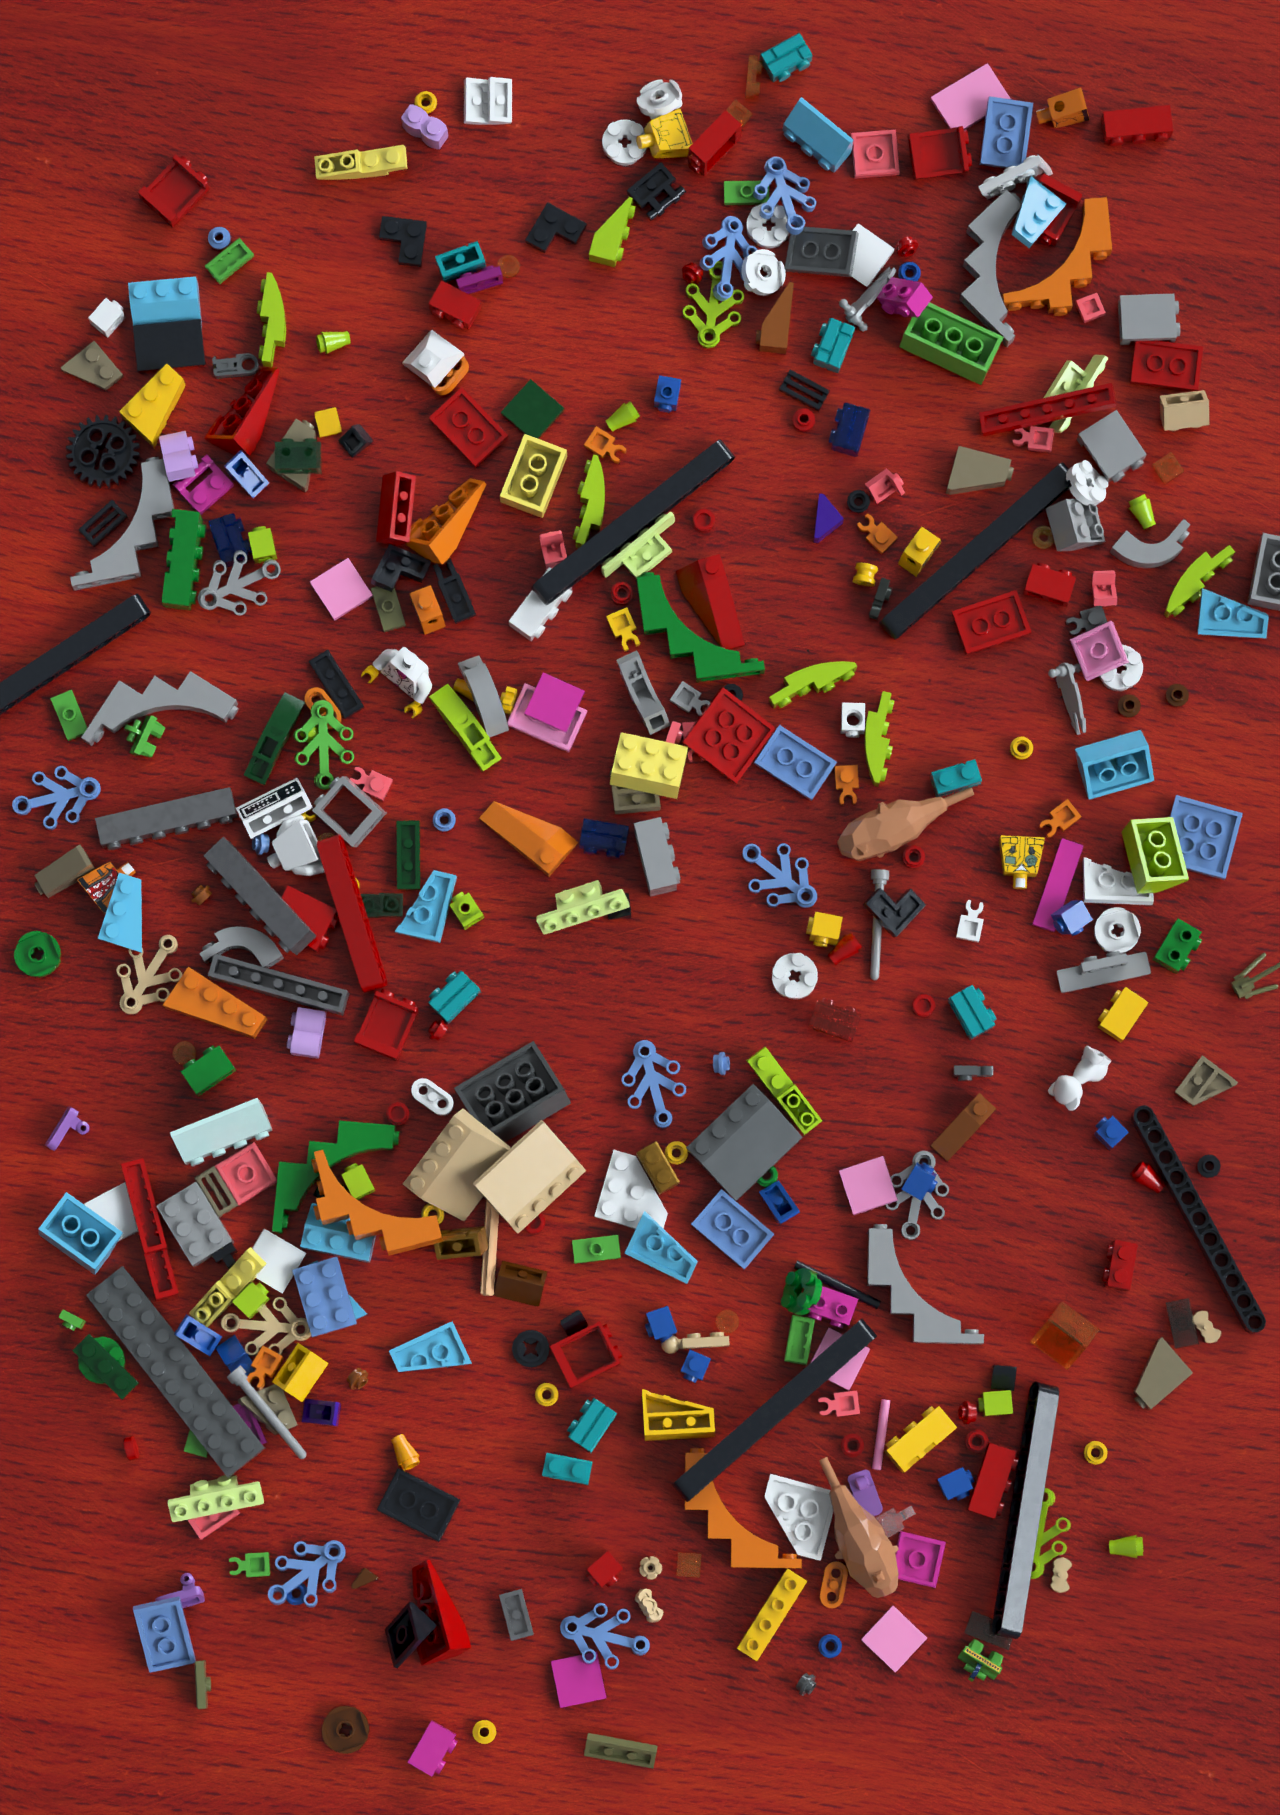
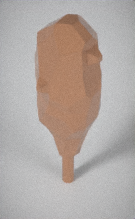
M969 787L946 798L935 797L922 801L896 800L887 805L881 802L878 804L877 809L860 816L846 826L837 841L840 853L857 861L876 856L879 858L883 857L885 853L895 851L900 846L918 838L931 822L947 811L948 806L973 796V789Z
M828 1457L819 1460L832 1488L829 1496L835 1515L834 1536L839 1547V1551L835 1554L836 1559L845 1560L850 1576L873 1597L880 1598L895 1592L898 1586V1568L895 1555L899 1550L897 1545L892 1546L876 1518L857 1502L845 1485H840Z

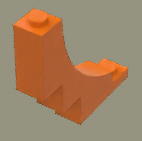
M690 1448V1453H685V1472L707 1454L704 1453L703 1448ZM713 1481L689 1502L685 1501L684 1510H708L707 1539H731L730 1567L802 1568V1559H797V1554H783V1559H779L778 1545L753 1535L740 1525L722 1503Z

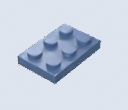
M988 97L979 165L1008 168L1024 163L1023 161L1027 156L1033 103Z
M779 725L754 764L812 801L837 762Z
M722 1189L691 1224L743 1270L746 1269L774 1236L773 1232Z
M338 1257L292 1270L312 1338L357 1324Z
M180 1596L133 1606L149 1673L196 1662Z

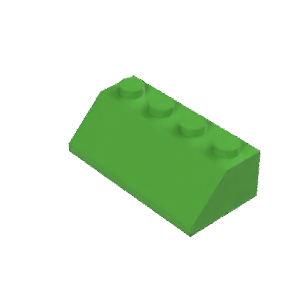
M929 302L918 318L912 317L899 347L982 385L1004 337Z

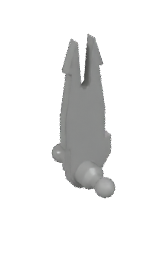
M888 267L881 273L878 279L851 306L846 299L839 301L840 307L844 309L847 321L857 325L861 331H866L868 328L867 324L862 321L861 314L874 302L882 291L883 286L894 276L896 272L894 267L892 269Z
M1061 663L1056 669H1050L1048 675L1051 678L1056 677L1058 688H1061L1064 703L1072 721L1071 725L1076 734H1081L1079 724L1082 733H1086V718H1084L1081 695L1073 675L1074 672L1078 673L1082 669L1080 664Z

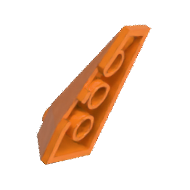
M468 479L448 496L449 500L441 506L436 505L431 509L433 513L425 520L418 519L411 526L410 540L405 544L420 556L431 560L433 563L443 564L446 562L460 542L487 485L485 481Z
M495 801L479 818L548 877L552 875L579 843L561 827Z

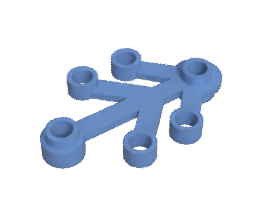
M772 157L765 163L764 170L766 175L761 183L755 186L753 196L758 200H763L767 195V188L773 180H775L777 187L767 203L761 206L759 214L764 219H770L774 213V207L781 198L788 219L786 222L787 231L792 235L800 234L805 226V220L802 216L796 214L791 198L801 203L804 211L812 212L817 203L815 198L802 194L808 191L810 181L789 171L782 158ZM784 179L796 184V190L788 186ZM757 190L763 191V194L758 193ZM806 202L811 203L812 206H808ZM764 209L769 210L770 213L764 212Z
M734 216L726 217L722 221L719 231L714 234H708L702 240V244L706 249H712L719 240L726 237L724 247L712 255L704 256L700 260V267L703 270H710L717 261L723 258L721 281L713 288V294L719 301H725L733 294V287L730 284L732 262L737 267L743 280V259L734 247L735 241L742 249L744 258L749 256L748 250L752 253L757 251V248L750 246L742 235V223ZM707 239L712 241V245L708 243ZM705 260L709 261L710 266L706 265Z
M58 766L54 771L56 778L61 781L67 780L76 786L75 788L66 789L47 778L43 772L38 771L32 776L34 784L44 786L54 793L32 799L18 796L13 800L12 807L18 815H26L32 808L56 803L50 814L43 820L45 828L53 830L57 827V819L71 798L78 797L72 810L67 811L65 815L68 823L76 824L80 820L79 814L86 802L94 800L99 796L101 792L99 782L92 777L81 779L70 773L65 766ZM61 769L66 771L63 777L58 776V771ZM38 775H42L44 778L40 783L35 781ZM89 785L93 786L94 788L91 793H87L85 791L86 787ZM20 803L27 804L25 810H19ZM71 813H75L77 815L76 819L73 821L69 820V815ZM48 819L54 820L53 826L46 825Z
M782 843L777 847L782 871L761 856V850L757 845L748 844L744 847L742 852L743 859L748 863H756L775 878L769 880L752 879L748 885L750 892L756 894L761 890L787 887L793 892L784 895L769 894L766 902L772 908L777 907L779 904L796 902L803 908H809L815 904L817 892L809 885L807 873L809 862L806 858L800 857L795 861V868L799 871L800 885L792 880L789 859L791 848L788 844ZM781 847H786L788 849V853L783 855L780 853L779 849ZM752 850L756 853V856L749 858L747 852ZM799 861H804L806 863V867L801 869L798 867L797 863ZM757 882L760 888L753 890L751 884ZM808 893L810 899L805 901L801 898V895ZM774 896L778 899V902L771 904L769 898Z
M642 1040L634 1046L633 1055L635 1060L629 1071L622 1076V1084L626 1087H631L635 1084L636 1074L641 1066L644 1065L646 1074L634 1095L628 1098V1106L631 1109H638L641 1106L644 1094L648 1087H650L656 1109L654 1123L659 1128H667L672 1123V1114L665 1109L659 1084L672 1091L676 1097L685 1095L686 1086L683 1083H675L656 1072L653 1062L666 1068L667 1072L671 1075H676L680 1071V1064L675 1060L670 1061L657 1054L652 1042ZM644 1047L649 1049V1054L646 1056L640 1053V1050ZM676 1064L678 1069L672 1072L669 1070V1065ZM626 1076H631L633 1078V1082L627 1084L624 1082V1078ZM682 1086L684 1089L683 1093L677 1094L675 1087ZM632 1098H637L639 1100V1104L637 1106H632L630 1104V1100ZM661 1114H665L668 1117L666 1122L659 1121Z
M332 1540L324 1546L309 1545L303 1541H299L294 1545V1553L299 1557H303L306 1554L319 1555L320 1557L315 1561L288 1559L286 1556L277 1557L275 1566L279 1571L287 1569L302 1571L284 1585H273L268 1590L269 1601L274 1605L283 1604L287 1599V1594L309 1578L307 1593L304 1595V1604L309 1608L315 1607L318 1603L316 1592L319 1570L326 1564L327 1575L322 1583V1587L326 1593L334 1592L337 1587L335 1581L337 1563L344 1559L346 1553L344 1545L339 1541ZM300 1545L305 1547V1551L302 1553L296 1550ZM332 1549H336L338 1555L333 1557L329 1552ZM285 1560L287 1564L284 1567H280L278 1562ZM332 1582L334 1586L331 1589H327L325 1584ZM276 1592H280L282 1597L276 1600L273 1598V1595ZM309 1596L315 1598V1601L311 1604L306 1601Z
M603 1603L596 1604L592 1611L580 1618L568 1616L563 1619L560 1625L561 1634L566 1639L574 1640L582 1654V1660L586 1664H591L595 1661L596 1653L588 1648L583 1636L593 1639L605 1660V1666L610 1670L618 1667L619 1659L611 1653L606 1642L629 1647L638 1656L645 1655L650 1648L649 1640L644 1636H637L633 1639L608 1632L620 1624L629 1622L630 1612L627 1609H620L616 1616L596 1628H590L585 1625L597 1617L603 1618L607 1615L608 1608ZM597 1607H603L605 1613L599 1615L596 1612ZM622 1612L628 1615V1618L624 1621L619 1618V1614ZM571 1623L577 1627L574 1632L569 1631L567 1628ZM638 1641L644 1642L645 1647L643 1649L636 1647ZM587 1652H591L594 1656L590 1661L584 1657ZM614 1658L616 1665L609 1666L607 1663L608 1659Z

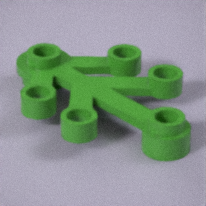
M319 700L312 705L309 720L300 729L295 730L293 737L297 742H305L308 739V733L317 724L318 733L301 752L295 754L294 761L298 765H306L309 762V756L319 747V773L315 775L314 783L317 788L327 790L334 780L332 774L329 773L328 746L339 756L342 763L349 764L354 760L353 752L345 750L328 733L327 723L338 732L339 738L344 741L352 739L353 730L342 725L333 716L334 709L328 701ZM322 707L326 709L324 716L319 714V710ZM345 729L349 731V737L344 738L342 735ZM300 731L304 732L305 735L302 740H299L297 737ZM346 752L350 754L348 761L343 759V755ZM300 754H303L305 756V761L303 763H300L298 761V756ZM324 776L329 779L326 785H323L321 782Z

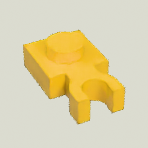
M627 607L606 616L615 639L620 636L622 637L624 652L629 650L626 644L628 640H633L636 647L640 645L638 637L632 633V631L636 630V626Z
M507 686L506 693L502 692L500 697L504 713L511 715L517 696V689Z

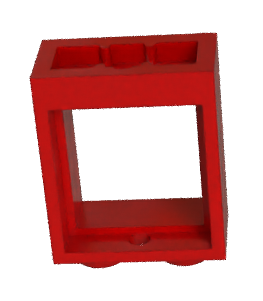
M725 110L688 148L689 167L698 174L700 172L705 176L741 139L742 124Z
M599 1321L550 1346L570 1389L621 1364L619 1359L623 1356L617 1345L612 1346L609 1340L612 1334L607 1324L602 1326ZM598 1330L613 1361L576 1379L561 1348Z

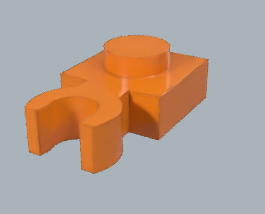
M597 426L584 444L585 448L601 458L609 454L611 460L617 464L620 463V459L614 455L615 452L621 451L624 454L626 453L624 446L613 444L615 437Z
M866 514L865 518L869 521V525L863 526L858 522L857 528L861 532L869 534L865 540L882 555L898 537L884 523L881 522L876 526L873 517L870 514Z
M858 765L835 766L836 790H842L839 798L840 805H844V798L846 796L851 797L852 805H855L857 797L852 789H859Z
M1067 799L1049 813L1052 819L1042 821L1039 828L1041 829L1045 825L1050 826L1051 832L1046 837L1051 838L1058 827L1065 831L1081 819L1082 816Z
M262 1346L251 1364L255 1372L247 1376V1381L251 1384L253 1379H259L257 1389H263L265 1385L264 1378L266 1375L273 1378L284 1359L283 1356Z

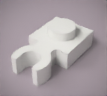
M968 900L965 906L968 915L960 916L956 938L979 943L984 919L977 918V916L983 910V903L980 902L977 910H972L970 907L971 900Z

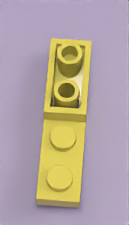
M404 145L362 152L357 149L314 157L316 178L319 180L377 177L388 175V172L408 169L406 147Z
M250 1247L228 1272L213 1285L189 1314L201 1324L209 1327L233 1303L232 1301L253 1282L257 1274L267 1263Z

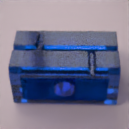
M844 403L843 409L838 408L835 421L839 422L837 430L832 429L829 442L832 443L831 450L854 457L858 456L870 409L850 403Z
M231 513L208 522L220 559L225 562L226 567L233 566V555L239 550L244 551L247 555V561L249 560L248 553L252 552L248 539L243 540L241 532L245 530L241 518L236 519L235 514ZM239 554L237 555L236 560L241 562L244 560L245 556Z
M584 818L579 848H582L583 852L596 855L597 851L606 852V856L610 858H619L620 855L625 856L629 826Z

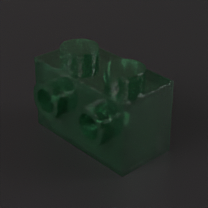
M284 438L280 442H275L276 474H322L321 442H317V439L313 438L303 439V442H294V439Z

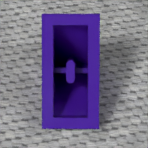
M819 494L813 543H819L842 525L844 520L824 494Z
M305 1399L302 1422L338 1427L341 1403Z

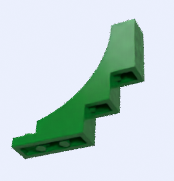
M647 572L641 574V577H637L644 635L667 632L670 659L693 656L696 683L764 674V661H758V658H751L745 660V663H741L739 651L716 646L705 641L687 628L667 601L660 575H654V572Z
M339 1120L337 1143L309 1141L307 1164L279 1162L272 1232L283 1234V1229L288 1228L289 1215H286L285 1211L298 1212L306 1194L320 1178L319 1172L314 1173L311 1161L315 1159V1151H324L330 1169L343 1160L358 1154L379 1150L394 1151V1145L399 1144L400 1133L396 1131L395 1125Z

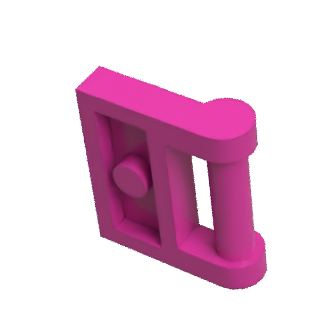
M207 454L202 458V462L198 464L199 468L195 469L196 476L184 478L180 481L177 480L172 484L196 512H200V515L234 486L231 480ZM209 468L212 473L189 493L186 487Z

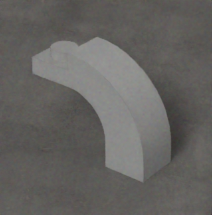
M1183 519L1167 539L1157 544L1141 542L1126 530L1112 547L1110 553L1120 561L1133 567L1155 568L1172 561L1181 553L1183 547L1177 542L1182 544L1190 533L1187 530L1190 524Z
M637 650L617 659L623 682L649 734L651 735L671 726L665 709L650 683Z
M479 655L459 662V670L471 692L480 724L489 737L509 731L498 692L486 664H483Z
M238 926L225 928L214 933L219 942L214 943L212 941L202 948L203 951L199 953L206 964L212 961L214 954L222 955L232 949H245L251 952L258 959L261 966L265 968H270L284 959L278 947L268 936L258 930Z

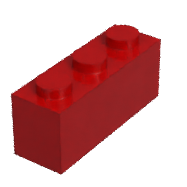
M1170 105L1104 111L1101 117L1104 144H1110V146H1120L1124 142L1141 144L1146 142V140L1153 139L1156 142H1162L1171 138L1173 133Z
M398 471L383 475L376 542L394 546L409 542L416 476Z
M988 1443L967 1511L991 1519H995L996 1515H1001L1004 1506L1001 1498L1003 1493L1007 1494L1011 1485V1480L1008 1479L1010 1470L1015 1471L1019 1459L1015 1457L1016 1451Z

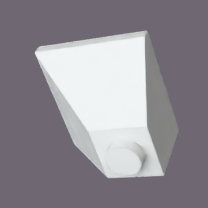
M431 330L402 364L435 388L464 356V353Z

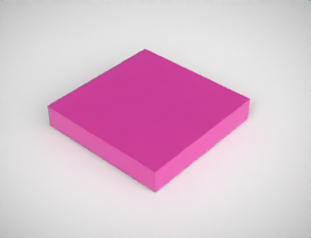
M543 673L524 715L566 733L585 691Z
M900 1531L897 1541L899 1550L895 1553L898 1579L936 1588L946 1542Z
M597 1651L595 1652L596 1659L591 1664H586L582 1660V1655L551 1661L560 1708L606 1698ZM587 1653L584 1655L585 1659L588 1661L592 1660L594 1657L592 1653Z

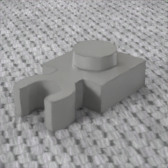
M684 681L681 682L670 699V702L687 713H690L692 708L695 709L699 717L702 714L701 707L708 706L710 703L707 700H699L702 693Z

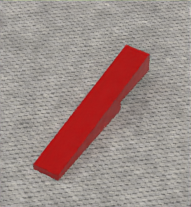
M141 1158L122 1163L121 1169L155 1302L178 1296L179 1293L144 1159Z

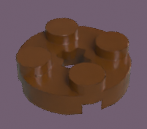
M337 1707L330 1711L324 1719L322 1726L323 1739L327 1746L342 1754L353 1753L359 1750L368 1739V1720L355 1707ZM342 1723L352 1726V1730L349 1731L350 1736L346 1737L344 1733H339Z

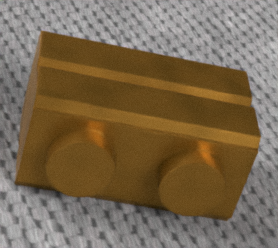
M657 1141L636 1153L659 1195L680 1183Z
M484 1226L453 1229L452 1231L442 1230L443 1242L434 1244L437 1260L481 1256L488 1249Z

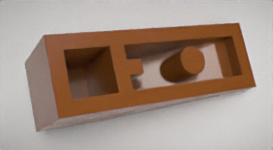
M794 282L788 283L763 321L762 330H757L755 344H760L759 351L780 354H786Z
M979 1093L933 1142L931 1147L948 1162L991 1116L996 1108Z

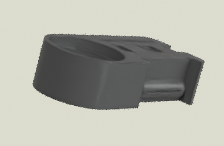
M250 353L236 354V358L216 359V356H214L212 359L213 373L216 379L252 376L259 369L257 358ZM246 359L253 360L255 362L254 368L251 370L243 369V361Z

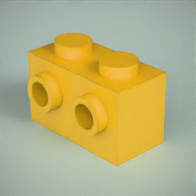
M815 912L814 918L809 917L806 934H810L809 941H814L813 945L827 947V944L836 946L843 917Z
M1127 987L1122 992L1120 990L1116 991L1110 1000L1114 1004L1110 1010L1105 1008L1098 1018L1101 1022L1098 1028L1120 1043L1149 1003Z
M298 1343L272 1382L303 1402L328 1363Z

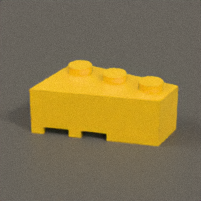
M166 364L119 411L122 419L153 448H155L157 440L186 386L183 378Z
M642 1389L645 1441L715 1437L714 1408L688 1401L684 1402Z
M933 1406L929 1407L921 1414L924 1419L918 1424L913 1421L903 1429L906 1434L900 1439L895 1436L885 1444L888 1449L884 1452L901 1473L906 1472L914 1463L925 1456L926 1453L957 1428L940 1406L935 1409Z

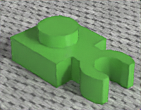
M62 1310L58 1317L64 1320L63 1326L73 1331L76 1327L82 1329L86 1323L85 1320L65 1310Z
M269 1552L245 1554V1561L237 1557L229 1559V1562H237L239 1565L236 1571H229L230 1575H239L242 1571H246V1577L270 1576Z

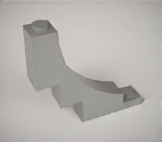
M1005 190L968 225L966 233L980 246L964 260L963 267L976 280L960 296V301L990 331L1004 337L1002 343L1006 347L1014 341L1015 335L1013 334L1014 330L1009 324L1002 323L1008 311L1002 301L997 284L996 256L998 246L1006 229L1021 208L1020 198L1008 190Z
M151 457L146 459V462L141 463L142 492L138 509L132 522L111 548L90 561L92 573L81 571L75 573V576L70 577L74 591L141 577L136 551L159 547L154 520L171 517L172 509H174L163 459Z
M191 671L178 690L154 676L144 693L140 694L119 680L81 738L85 743L92 746L94 742L98 743L104 734L103 728L115 734L135 719L164 710L181 709L201 712L226 723L228 719L232 720L239 710L237 707L238 702Z
M874 1224L873 1228H869L867 1286H890V1314L913 1315L912 1343L984 1344V1334H979V1330L965 1329V1334H961L960 1320L949 1317L930 1306L911 1287L899 1266L895 1254L893 1229H887V1225Z

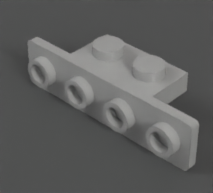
M1120 951L1107 953L1106 958L1098 959L1097 956L1087 957L1083 959L1084 962L1079 966L1056 972L1061 993L1149 975L1151 970L1146 952L1126 955V953L1120 954Z

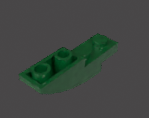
M284 692L259 738L244 776L266 785L306 702Z

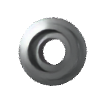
M805 1673L797 1683L796 1689L801 1696H804L806 1693L810 1695L816 1687V1676L813 1674Z

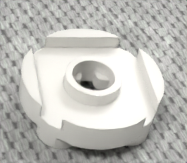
M660 79L645 85L640 90V97H637L640 111L644 115L650 116V119L653 120L682 106V93L675 81L669 80L670 83H663V80Z
M619 120L608 125L603 134L602 146L604 153L612 162L617 165L628 166L636 163L637 160L643 157L647 148L639 149L636 142L637 136L645 134L642 125L631 120ZM627 138L631 141V144H627V148H623L622 144L618 143L619 140Z
M762 203L753 207L747 218V234L750 239L757 243L756 245L762 248H776L790 235L786 229L788 219L784 207L778 204L774 207V213L770 219L762 218L759 214L761 206L765 204ZM764 209V212L770 213L769 210ZM768 220L775 223L771 231H767V228L763 227V224Z
M761 249L744 258L742 278L744 280V287L748 291L767 296L776 292L783 285L786 276L785 267L782 261H778L774 257L775 254L773 252ZM761 267L764 272H767V275L764 277L760 274Z
M1084 460L1081 463H1076L1067 471L1066 480H1070L1072 485L1069 489L1080 503L1096 506L1105 499L1108 481L1104 476H1100L1090 462Z
M1122 645L1129 663L1123 665L1126 667V671L1122 670L1121 674H1118L1115 668L1098 676L1107 688L1114 691H1125L1133 687L1140 680L1143 673V663L1140 654L1126 645Z
M1120 907L1104 911L1096 920L1094 927L1095 940L1107 953L1120 951V954L1128 952L1138 942L1141 933L1137 917ZM1113 925L1123 928L1120 937L1111 933V930L1114 929Z
M802 953L786 954L776 962L772 970L773 986L783 997L797 1000L805 998L815 988L818 980L817 968L814 962ZM790 971L800 972L799 982L789 980L788 977L791 976Z

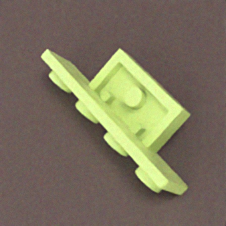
M1094 355L1084 371L1074 362L1067 360L1044 398L1093 387V382L1105 369L1108 357L1105 355ZM1072 417L1053 421L1049 428H1053L1056 433H1062L1069 427Z
M669 512L667 515L662 514L656 519L655 524L651 528L643 529L638 534L636 540L632 543H626L620 549V553L614 558L611 556L606 559L601 567L603 576L605 578L608 577L621 565H624L637 579V577H641V574L649 572L671 554L672 549L661 538L660 534L675 522L674 514L672 512Z
M597 880L555 894L557 910L538 915L536 920L542 933L548 934L629 908L630 905L623 889L602 894L601 884Z
M224 1475L215 1480H200L191 1484L190 1495L169 1499L168 1507L172 1522H178L261 1505L264 1503V1498L259 1481L238 1485L236 1475L229 1478Z

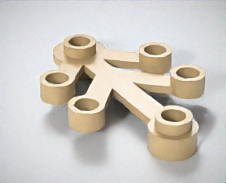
M165 935L160 939V949L147 970H145L142 957L143 948L142 953L140 952L136 956L129 949V954L134 960L138 977V984L134 990L129 977L131 975V968L127 964H120L117 967V974L121 977L124 994L120 999V1007L125 1013L136 1014L145 1004L157 1001L165 1002L170 995L166 988H159L156 993L142 994L147 987L171 981L177 983L182 977V972L178 968H172L168 973L155 975L167 954H173L178 948V942L172 935ZM171 940L172 946L166 948L164 947V942ZM121 968H128V973L126 975H121ZM174 971L179 972L178 979L171 978V974ZM161 991L167 992L165 999L159 998ZM131 998L135 999V1005L132 1007L127 1005V1001Z
M283 1297L275 1298L273 1307L277 1311H281L290 1324L280 1323L266 1305L259 1310V1313L266 1321L239 1319L233 1313L226 1314L221 1320V1325L227 1332H235L238 1329L265 1331L254 1341H250L245 1345L246 1353L251 1356L258 1354L259 1348L279 1332L288 1334L277 1344H271L269 1349H272L274 1346L279 1347L280 1351L278 1354L280 1355L295 1340L305 1341L311 1336L307 1319L297 1318L287 1306V1301ZM278 1300L284 1301V1307L281 1309L276 1307ZM229 1319H234L236 1322L232 1328L227 1325ZM299 1325H303L305 1327V1332L303 1334L297 1333V1327ZM251 1344L256 1345L254 1353L248 1351V1346Z

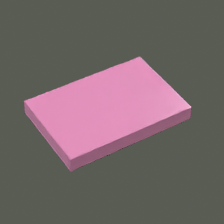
M987 63L933 95L930 100L948 128L963 126V130H966L985 118L989 96L1004 99L1011 98Z
M525 683L507 721L508 727L569 753L588 710L578 706L567 732L559 731L524 715L536 689Z

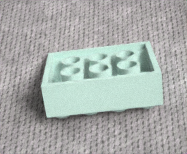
M255 1098L172 1131L170 1134L184 1163L195 1166L203 1163V1158L212 1155L215 1158L225 1154V1149L234 1146V1149L241 1148L248 1144L247 1140L256 1138V1141L269 1136L268 1132L273 1130L263 1104L258 1098Z

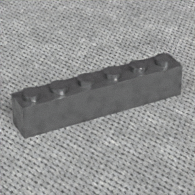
M228 787L95 818L101 846L107 848V850H115L121 848V844L130 842V845L143 843V839L150 837L153 840L165 838L166 834L175 832V835L188 832L189 828L206 829L211 827V823L215 822L228 824L233 822V818L238 816L232 790Z
M222 837L204 855L209 861L206 864L214 874L219 872L223 876L221 882L229 890L234 888L237 892L235 897L244 906L248 904L252 908L249 912L257 921L262 919L266 923L264 929L272 937L278 936L280 939L278 944L287 953L291 950L294 954L298 955L317 937L225 837Z
M214 954L208 977L211 980L341 1016L344 1015L349 997V992L344 989Z

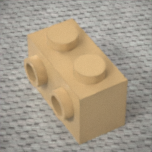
M1205 390L1160 396V419L1164 431H1177L1190 427L1200 428L1209 425V400Z

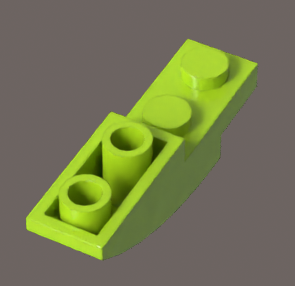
M267 272L266 279H262L261 292L264 293L263 300H259L257 306V314H260L261 321L268 322V324L264 323L262 337H265L264 346L260 345L259 359H262L264 367L272 368L276 346L285 347L286 317L277 282L273 274Z
M594 454L592 461L587 460L584 470L587 477L585 482H580L577 494L581 495L580 502L587 504V506H582L579 518L583 520L580 527L576 526L573 535L577 548H580L587 542L591 529L600 531L605 508L604 476L599 457Z
M1230 545L1213 558L1205 552L1193 562L1180 578L1169 598L1164 612L1166 618L1171 614L1175 617L1185 609L1183 605L1188 601L1192 603L1197 601L1201 597V589L1205 587L1201 580L1205 583L1215 575L1214 570L1218 567L1223 569L1233 561L1231 557L1235 551Z
M827 662L796 671L784 677L786 687L770 696L769 702L773 709L777 706L783 708L792 702L791 698L799 695L801 697L810 692L811 686L814 687L817 693L821 691L826 693L835 687L834 683L839 680L847 681L852 678L857 670V665L855 662Z
M448 684L429 696V699L453 734L457 735L482 772L502 759L490 742V737Z
M885 691L882 692L878 712L868 711L865 725L864 748L866 764L872 783L876 787L879 786L880 781H885L888 768H884L885 759L890 760L893 746H889L890 739L881 737L887 734L889 722H885L887 713H892L894 700H890L892 693Z
M765 1046L746 1060L765 1088L803 1135L822 1122V1119Z

